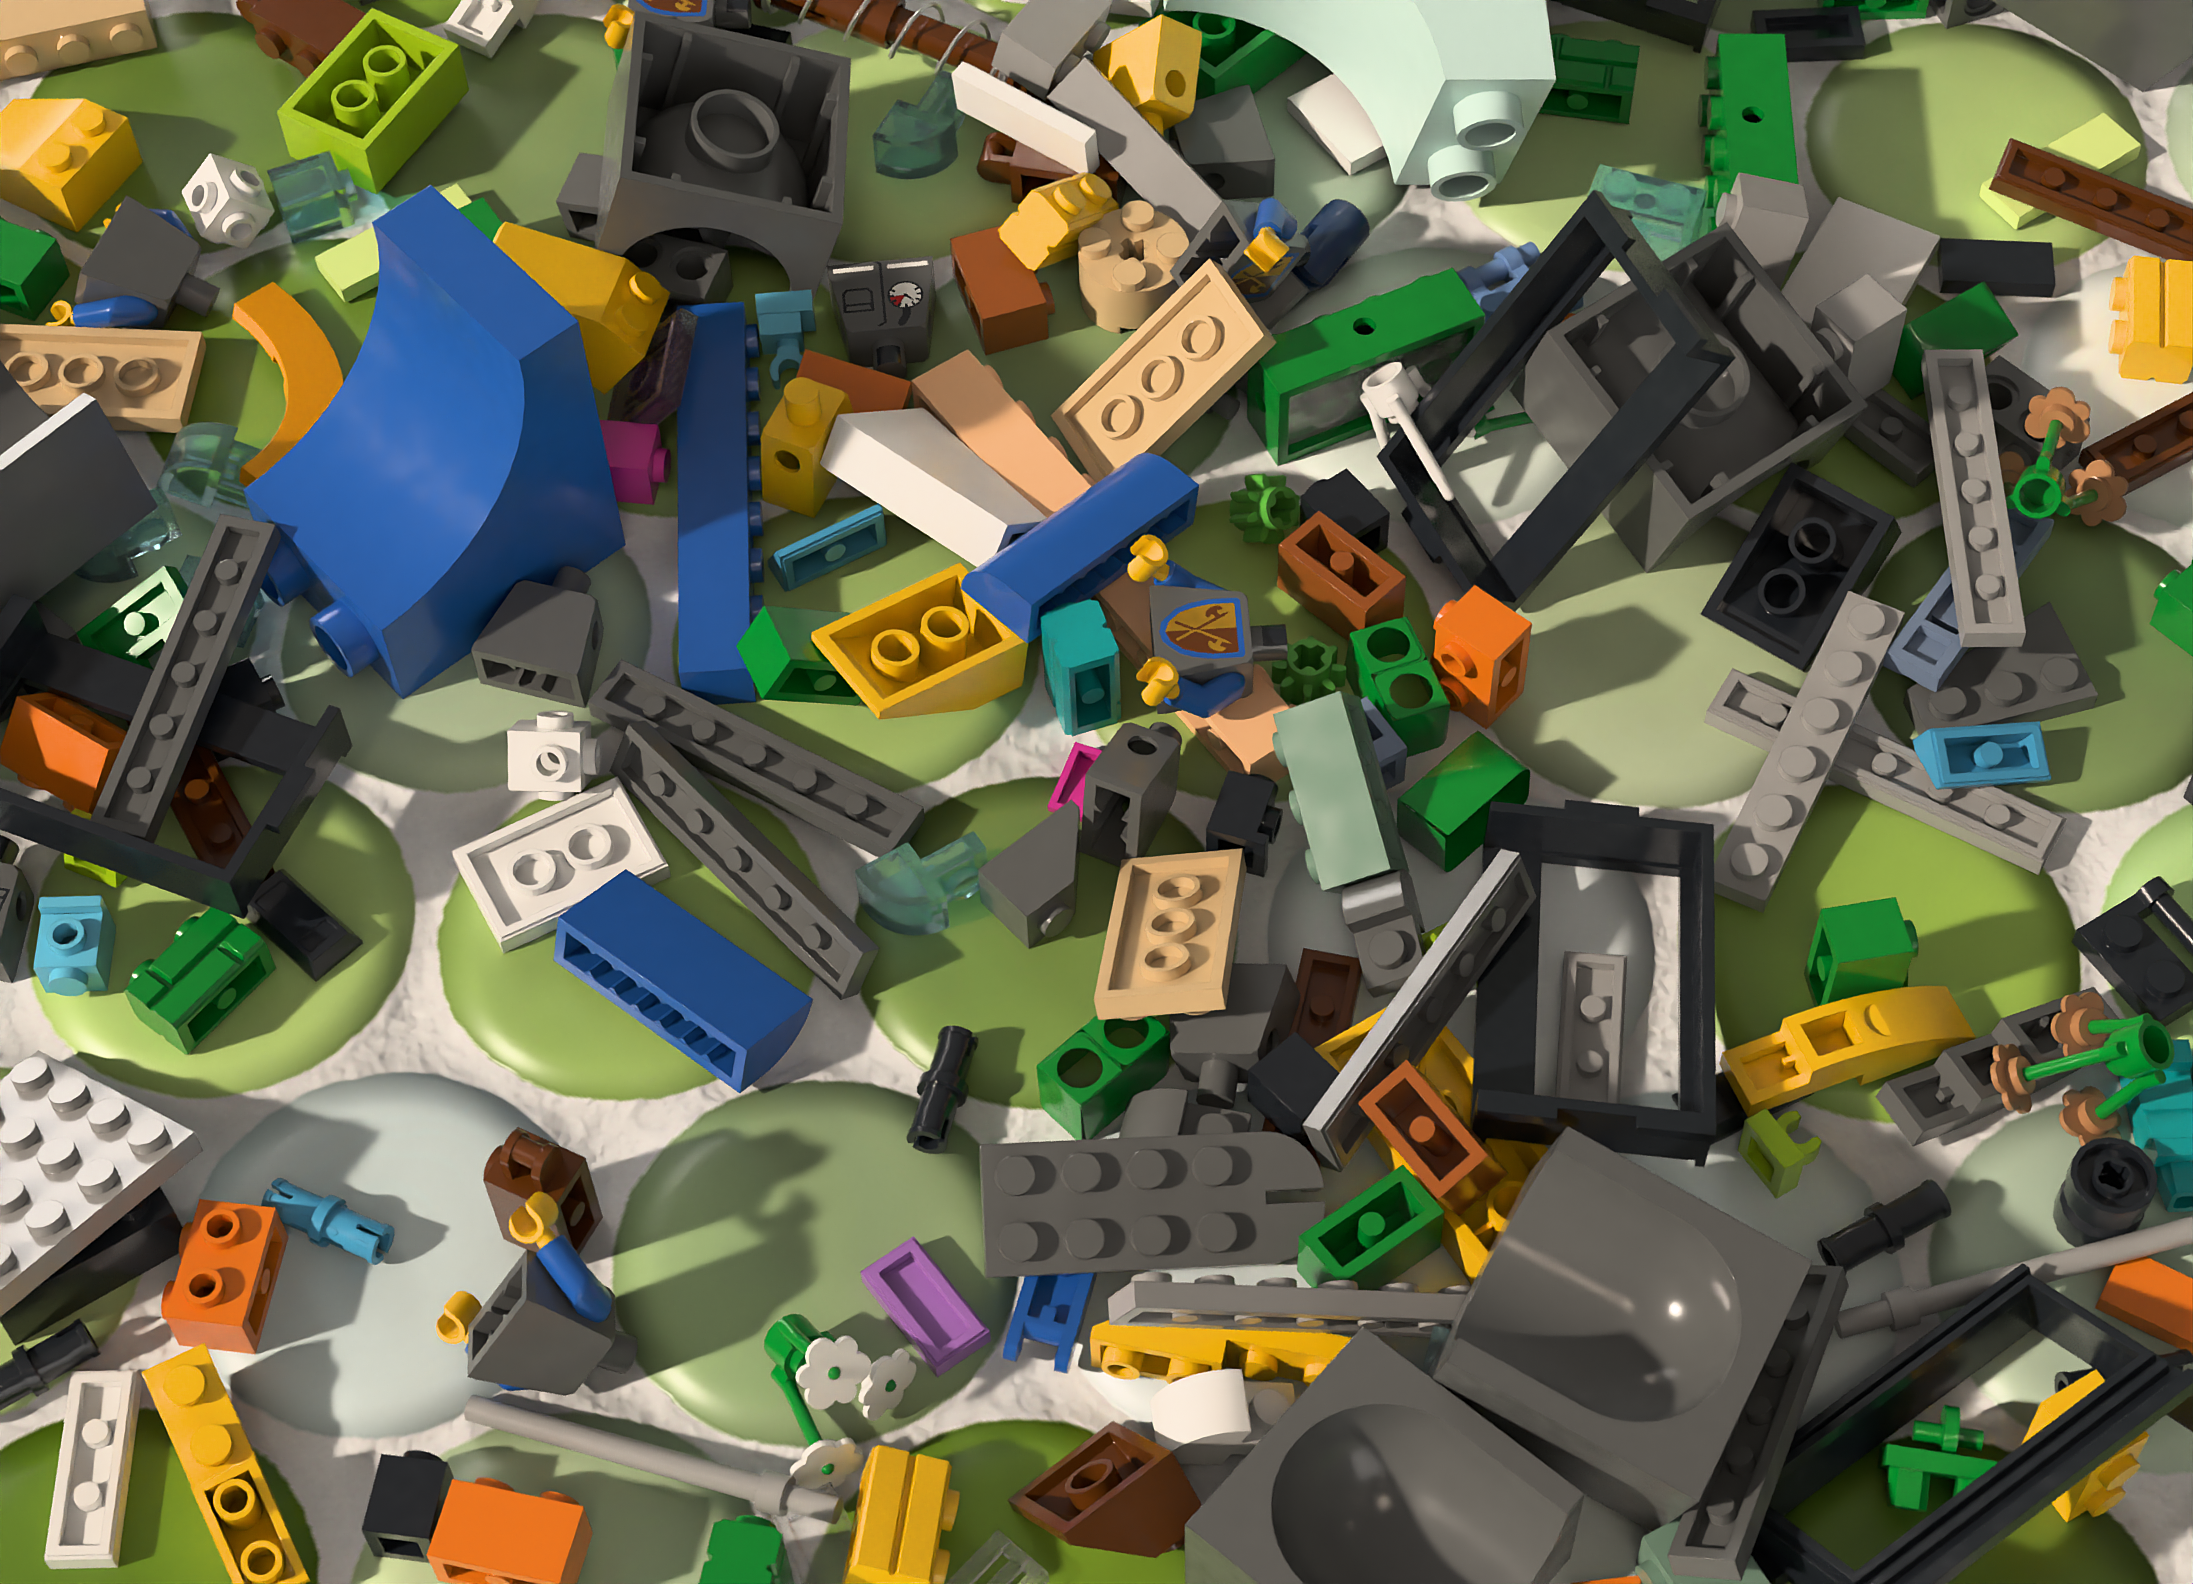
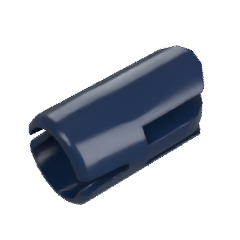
M1331 200L1300 233L1309 241L1311 248L1310 259L1305 266L1293 268L1291 271L1309 289L1305 295H1308L1311 291H1318L1328 285L1370 235V226L1365 215L1354 204L1346 200Z

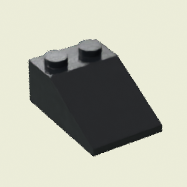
M1791 462L1700 614L1704 618L1804 672L1818 654L1848 591L1863 595L1874 580L1902 531L1894 516Z

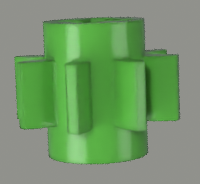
M1246 475V488L1231 492L1230 494L1232 499L1229 508L1231 517L1229 521L1239 530L1244 531L1243 541L1245 543L1263 542L1264 544H1279L1285 539L1283 530L1299 525L1300 497L1291 488L1285 486L1286 476Z
M1313 636L1299 640L1293 645L1287 643V660L1272 662L1271 680L1275 684H1280V697L1285 702L1290 701L1296 706L1336 692V687L1345 686L1346 666L1337 664L1338 647L1336 645L1328 647L1323 642L1314 639Z

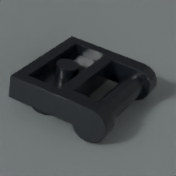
M2157 876L2145 883L2133 896L2078 928L2072 943L2138 1015L2149 1013L2154 1020L2159 1021L2166 1027L2193 1010V973L2143 919L2154 914L2192 956L2193 919L2173 899L2172 896L2175 890L2161 876Z

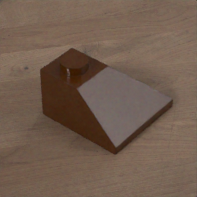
M1115 1421L1109 1423L1008 1499L1013 1511L1069 1545L1157 1558L1162 1553L1171 1552L1185 1544V1524L1202 1506L1172 1451Z

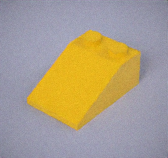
M13 99L0 113V198L76 233L83 228L143 162L128 117L89 100Z
M506 221L499 227L492 242L579 321L592 386L605 395L645 357L670 292L662 287L653 275L642 271L627 258Z
M957 563L812 632V642L879 720L974 710L1023 685L1028 644L961 589L962 580L969 573L961 563Z

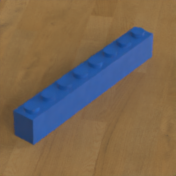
M744 302L677 306V336L695 322L694 329L677 342L678 346L689 336L693 335L691 342L677 353L678 357L690 347L689 354L677 363V367H679L687 360L686 367L677 374L678 378L685 373L683 381L677 385V389L682 386L681 393L677 395V400L680 399L677 406L679 677L683 690L714 705L756 702V686L736 645L764 607L763 595H754V583H764L763 550L762 548H753V537L764 535L761 501L753 502L752 491L762 490L760 456H752L751 447L761 445L762 435L759 411L751 412V402L761 401L758 367H750V358L760 357L758 325L747 324Z

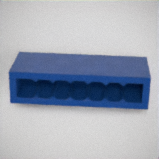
M1152 453L1138 454L968 573L962 580L961 589L1028 644L1042 634L1041 617L1045 615V612L1051 611L1064 603H1078L1088 600L1128 571V564L1136 557L1130 552V547L1142 536L1153 535L1166 544L1194 523L1199 484L1163 457Z
M627 869L558 917L554 961L738 1093L743 1092L766 1074L784 1056L799 1035L810 1012L813 1002L811 997Z

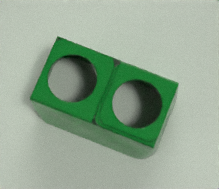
M1984 281L1903 326L1892 374L1909 398L1913 400L1925 393L1921 370L1924 350L1982 349L1984 359H1986L2016 338L2018 332Z
M1408 617L1393 619L1351 632L1344 666H1346V679L1354 695L1360 697V699L1366 696L1407 746V757L1442 746L1447 739L1450 702ZM1392 654L1405 656L1394 662L1378 660V658ZM1371 674L1377 675V676L1375 677V683H1374V680H1373ZM1404 674H1417L1430 701L1420 708H1404L1398 705L1390 695L1392 682Z
M1476 731L1397 799V828L1399 836L1445 872L1454 870L1483 844L1491 801L1523 805L1526 803L1529 796L1530 770L1480 731Z
M1096 1015L1036 1065L1042 1108L1076 1140H1082L1083 1118L1085 1139H1093L1125 1111L1130 1098L1140 1092L1150 1090L1167 1075L1170 1057V1032L1153 1016L1128 1021L1121 1018L1098 1020ZM1131 1028L1139 1032L1145 1040L1133 1048H1120L1111 1044L1106 1037L1117 1029ZM1092 1051L1097 1054L1102 1062L1103 1070L1100 1078L1094 1084L1084 1088H1075L1065 1084L1060 1079L1062 1074L1087 1053ZM1120 1064H1122V1065H1129V1064H1131V1065L1128 1066L1124 1071L1121 1069V1066H1120Z

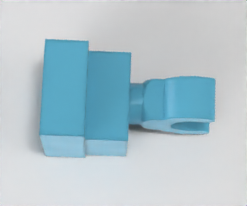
M811 290L755 294L763 355L777 354L770 364V376L773 387L776 390L781 388L780 375L784 370L789 368L799 369L803 357L800 355V352L805 351L804 332L816 331L815 310Z

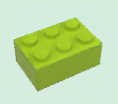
M371 8L277 111L290 157L377 195L469 91L460 46Z

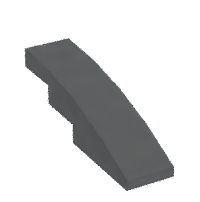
M2095 987L2074 993L2077 996L2084 992L2097 993L2104 1004L2103 1014L2109 1019H2119ZM2063 997L2004 1017L1999 1021L1991 1034L1943 1050L1934 1065L1886 1081L1876 1095V1098L1912 1147L1964 1127L2005 1108L2002 1095L1995 1089L1990 1076V1066L1994 1063L1992 1054L1994 1046L1999 1044L2016 1045L2021 1055L2026 1057L2031 1065L2065 1057L2063 1054V1044L2058 1043L2051 1033V1021L2057 1013L2062 1012L2061 1001ZM2081 1068L2035 1079V1090L2030 1095Z

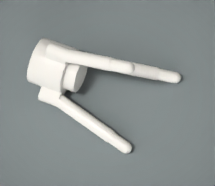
M1393 362L1378 368L1363 382L1362 389L1365 393L1360 396V400L1370 415L1380 449L1382 450L1391 439L1384 418H1388L1392 424L1400 423L1445 500L1451 501L1455 497L1454 491L1410 416L1419 405L1417 401L1419 394L1424 398L1432 388L1424 381L1415 365L1405 370L1400 362ZM1473 428L1466 437H1474L1476 430Z

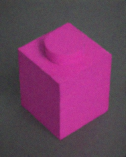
M600 420L616 501L654 505L659 483L668 482L671 470L670 449L662 448L658 425Z

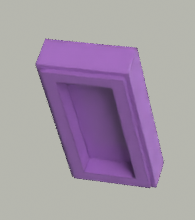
M914 1236L860 1272L863 1284L937 1378L991 1341L989 1329Z

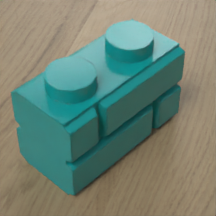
M1088 599L1078 603H1064L1051 611L1045 612V615L1041 617L1044 682L1053 707H1056V714L1065 735H1072L1073 737L1117 723L1121 718L1119 648L1111 629L1107 628V620L1098 600Z

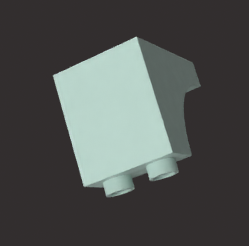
M1163 0L1164 11H1195L1243 20L1270 30L1313 55L1344 83L1368 114L1381 138L1389 159L1394 184L1430 185L1431 194L1435 198L1444 201L1460 202L1477 199L1490 193L1496 187V184L1501 183L1556 81L1546 0Z

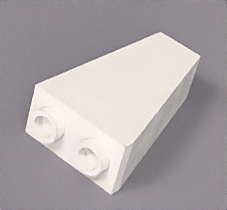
M924 408L837 415L820 464L838 478L976 567L1047 518Z

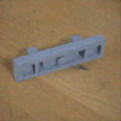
M2007 508L2017 577L2019 579L2050 537L2054 520L2048 517L2042 519L2030 518L2023 515L2017 508ZM1950 567L1947 568L1887 649L1883 662L1884 667L1900 675L1907 676L1919 685L1934 692L1938 691L1969 648L1961 647Z

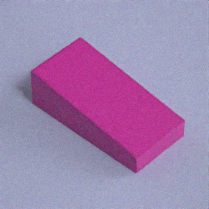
M1078 742L1074 743L1047 806L1048 811L1054 813L1072 800L1079 806L1080 822H1082L1085 774L1102 750Z

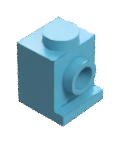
M102 895L40 897L38 909L41 913L33 969L45 992L63 996H79L87 991H108L116 925Z

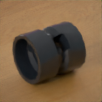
M2113 1137L2093 1139L2081 1146L2070 1163L2066 1179L2062 1183L2054 1201L2053 1218L2058 1232L2070 1245L2079 1247L2138 1231L2144 1218V1213L2156 1193L2158 1176L2152 1160L2136 1145L2127 1140Z

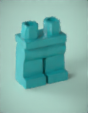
M2189 1039L2172 1040L2175 1054L2173 1063L2169 1068L2163 1070L2166 1075V1082L2144 1090L2125 1104L2135 1145L2141 1148L2154 1164L2158 1176L2157 1188L2168 1212L2193 1211V1049L2191 1051ZM2118 1076L2121 1089L2134 1080Z

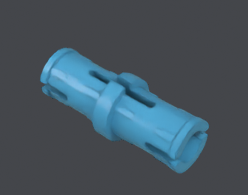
M277 1178L271 1183L272 1188L278 1190L279 1194L269 1189L264 1194L261 1206L276 1208L282 1223L308 1234V1237H310L309 1241L317 1246L327 1247L329 1244H332L366 1259L368 1263L373 1265L379 1264L384 1259L383 1254L376 1251L377 1248L386 1253L390 1250L394 1238V1228L389 1224H382L348 1209L347 1205H344L346 1203L344 1199L334 1195H328L325 1198L289 1183L283 1178Z

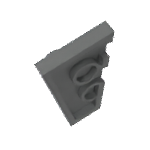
M2046 603L2024 617L2026 635L2022 647H1975L1963 655L1937 692L1931 691L1918 683L1908 688L1903 704L1918 735L1931 728L2041 722L2093 709L2098 693L2051 603Z

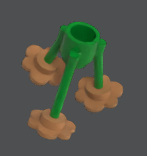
M2065 387L2052 388L2048 392L2047 397L2037 395L2031 398L2029 402L2031 413L2025 420V430L2030 436L2039 439L2045 438L2037 462L2032 466H2024L2022 457L2016 452L2005 451L1999 455L2007 508H2017L2023 515L2036 519L2048 517L2054 512L2063 517L2068 516L2070 513L2074 515L2082 514V520L2088 526L2099 525L2103 519L2110 522L2121 519L2126 513L2127 508L2126 501L2122 496L2126 494L2129 486L2124 477L2115 476V470L2110 462L2098 459L2091 462L2086 470L2081 468L2073 470L2068 478L2071 488L2066 492V482L2062 473L2052 466L2056 448L2063 447L2066 441L2081 443L2088 438L2091 428L2087 421L2091 412L2088 403L2076 401L2074 393Z
M2084 992L2080 996L2074 994L2064 996L2061 1001L2062 1012L2057 1013L2051 1021L2052 1036L2058 1043L2063 1044V1054L2065 1057L2031 1065L2014 1044H1999L1993 1047L1994 1063L1990 1066L1992 1083L1995 1089L2001 1093L2005 1108L2008 1111L2016 1110L2019 1114L2031 1111L2032 1101L2030 1093H2033L2035 1090V1079L2105 1062L2109 1071L2114 1075L2134 1079L2107 1100L2104 1094L2093 1086H2086L2079 1092L2070 1089L2063 1094L2062 1101L2065 1108L2059 1113L2060 1124L2068 1134L2078 1137L2081 1146L2093 1139L2106 1137L2122 1139L2117 1129L2121 1125L2122 1119L2117 1110L2144 1090L2164 1084L2166 1082V1075L2163 1070L2170 1067L2175 1054L2170 1033L2163 1024L2154 1020L2149 1013L2128 1019H2109L2103 1014L2104 1004L2101 997L2094 992Z

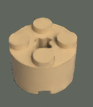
M1135 200L1126 203L1122 209L1104 214L1103 219L1080 233L1078 237V264L1081 303L1086 315L1096 325L1120 334V328L1139 329L1179 289L1170 270L1189 246V240L1182 227L1169 216L1155 211L1148 202Z

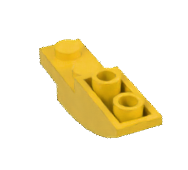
M1946 986L1902 987L1842 999L1785 1017L1782 1020L1780 1031L1723 1051L1719 1065L1746 1115L1750 1117L1765 1108L1767 1110L1854 1077L1859 1085L1862 1086L1937 1058L1943 1050L1974 1040L1976 1036Z
M1109 1320L1092 1327L1090 1336L1091 1366L1101 1368L1106 1374L1118 1379L1133 1380L1139 1376L1165 1380L1168 1384L1191 1375L1223 1370L1228 1367L1242 1369V1375L1251 1379L1268 1381L1281 1377L1302 1381L1308 1387L1351 1338L1329 1333L1109 1325Z
M205 1343L141 1372L191 1484L190 1488L232 1583L305 1584L309 1582L310 1579L277 1501Z

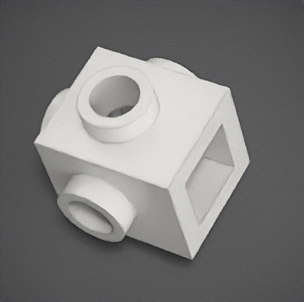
M211 153L182 191L200 236L216 244L225 243L247 249L275 212L264 188V182L259 177L255 167Z
M540 712L537 714V720L519 719L507 731L508 790L538 791L539 799L563 801L575 796V792H582L592 780V775L599 774L601 765L600 740L591 738V721H574V714L572 712Z

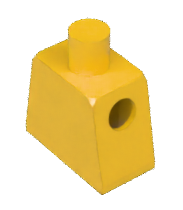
M1161 14L1096 50L1093 54V64L1164 137V130L1189 118L1194 110L1202 32Z
M806 377L792 379L785 385L784 395L765 425L761 435L762 497L764 502L812 518L816 517L838 479L837 476L820 464L831 430L838 414L854 413L849 395L843 390L815 382ZM798 462L800 463L799 469H797Z

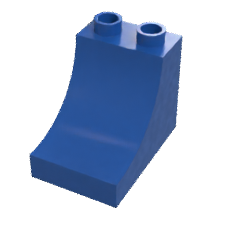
M429 185L372 222L378 244L379 283L374 313L358 357L343 385L311 429L273 467L243 489L253 520L276 525L281 535V540L263 580L261 589L280 607L285 606L302 595L318 612L309 619V625L314 637L331 662L344 675L350 678L370 665L402 699L472 652L471 649L474 642L516 583L527 580L552 586L560 568L573 567L586 573L626 545L579 321L432 185Z

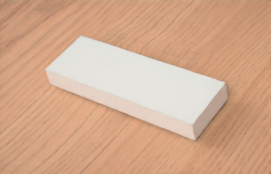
M962 62L951 74L958 110L1078 173L1093 174L1100 166L1095 129L969 63Z
M138 1370L71 1372L44 1561L50 1569L118 1568L143 1383Z

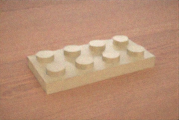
M1209 258L1051 417L1089 475L1097 483L1138 454L1152 453L1161 456L1277 342L1225 269Z
M0 324L1 362L28 396L49 417H52L84 392L98 401L114 430L185 433L207 347L202 332Z
M1243 848L1122 859L1094 995L1098 1020L1121 1018L1134 1021L1153 1015L1177 1013L1202 1015L1213 1010L1226 1009L1246 876Z

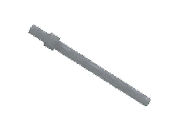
M2193 1216L1912 1291L1909 1286L1883 1292L1879 1301L1839 1311L1835 1322V1329L1840 1339L1886 1326H1890L1892 1331H1898L1920 1325V1317L1968 1304L2022 1263L2030 1267L2032 1276L2044 1283H2049L2193 1244Z
M472 1395L465 1407L464 1417L466 1421L753 1501L756 1510L784 1517L788 1512L835 1525L839 1521L843 1510V1498L798 1486L794 1477L771 1470H766L762 1475L478 1395Z

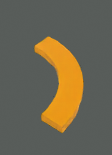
M274 282L236 302L232 319L244 327L262 345L275 364H279L284 378L283 387L286 400L285 415L277 433L256 457L241 467L239 482L246 487L266 473L300 441L327 409L344 383L336 354L324 332L311 315L291 295Z

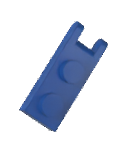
M1098 1273L1025 1277L1005 1341L1003 1359L1017 1362L1022 1351L1024 1339L1058 1346L1059 1348L1054 1358V1371L1068 1374Z

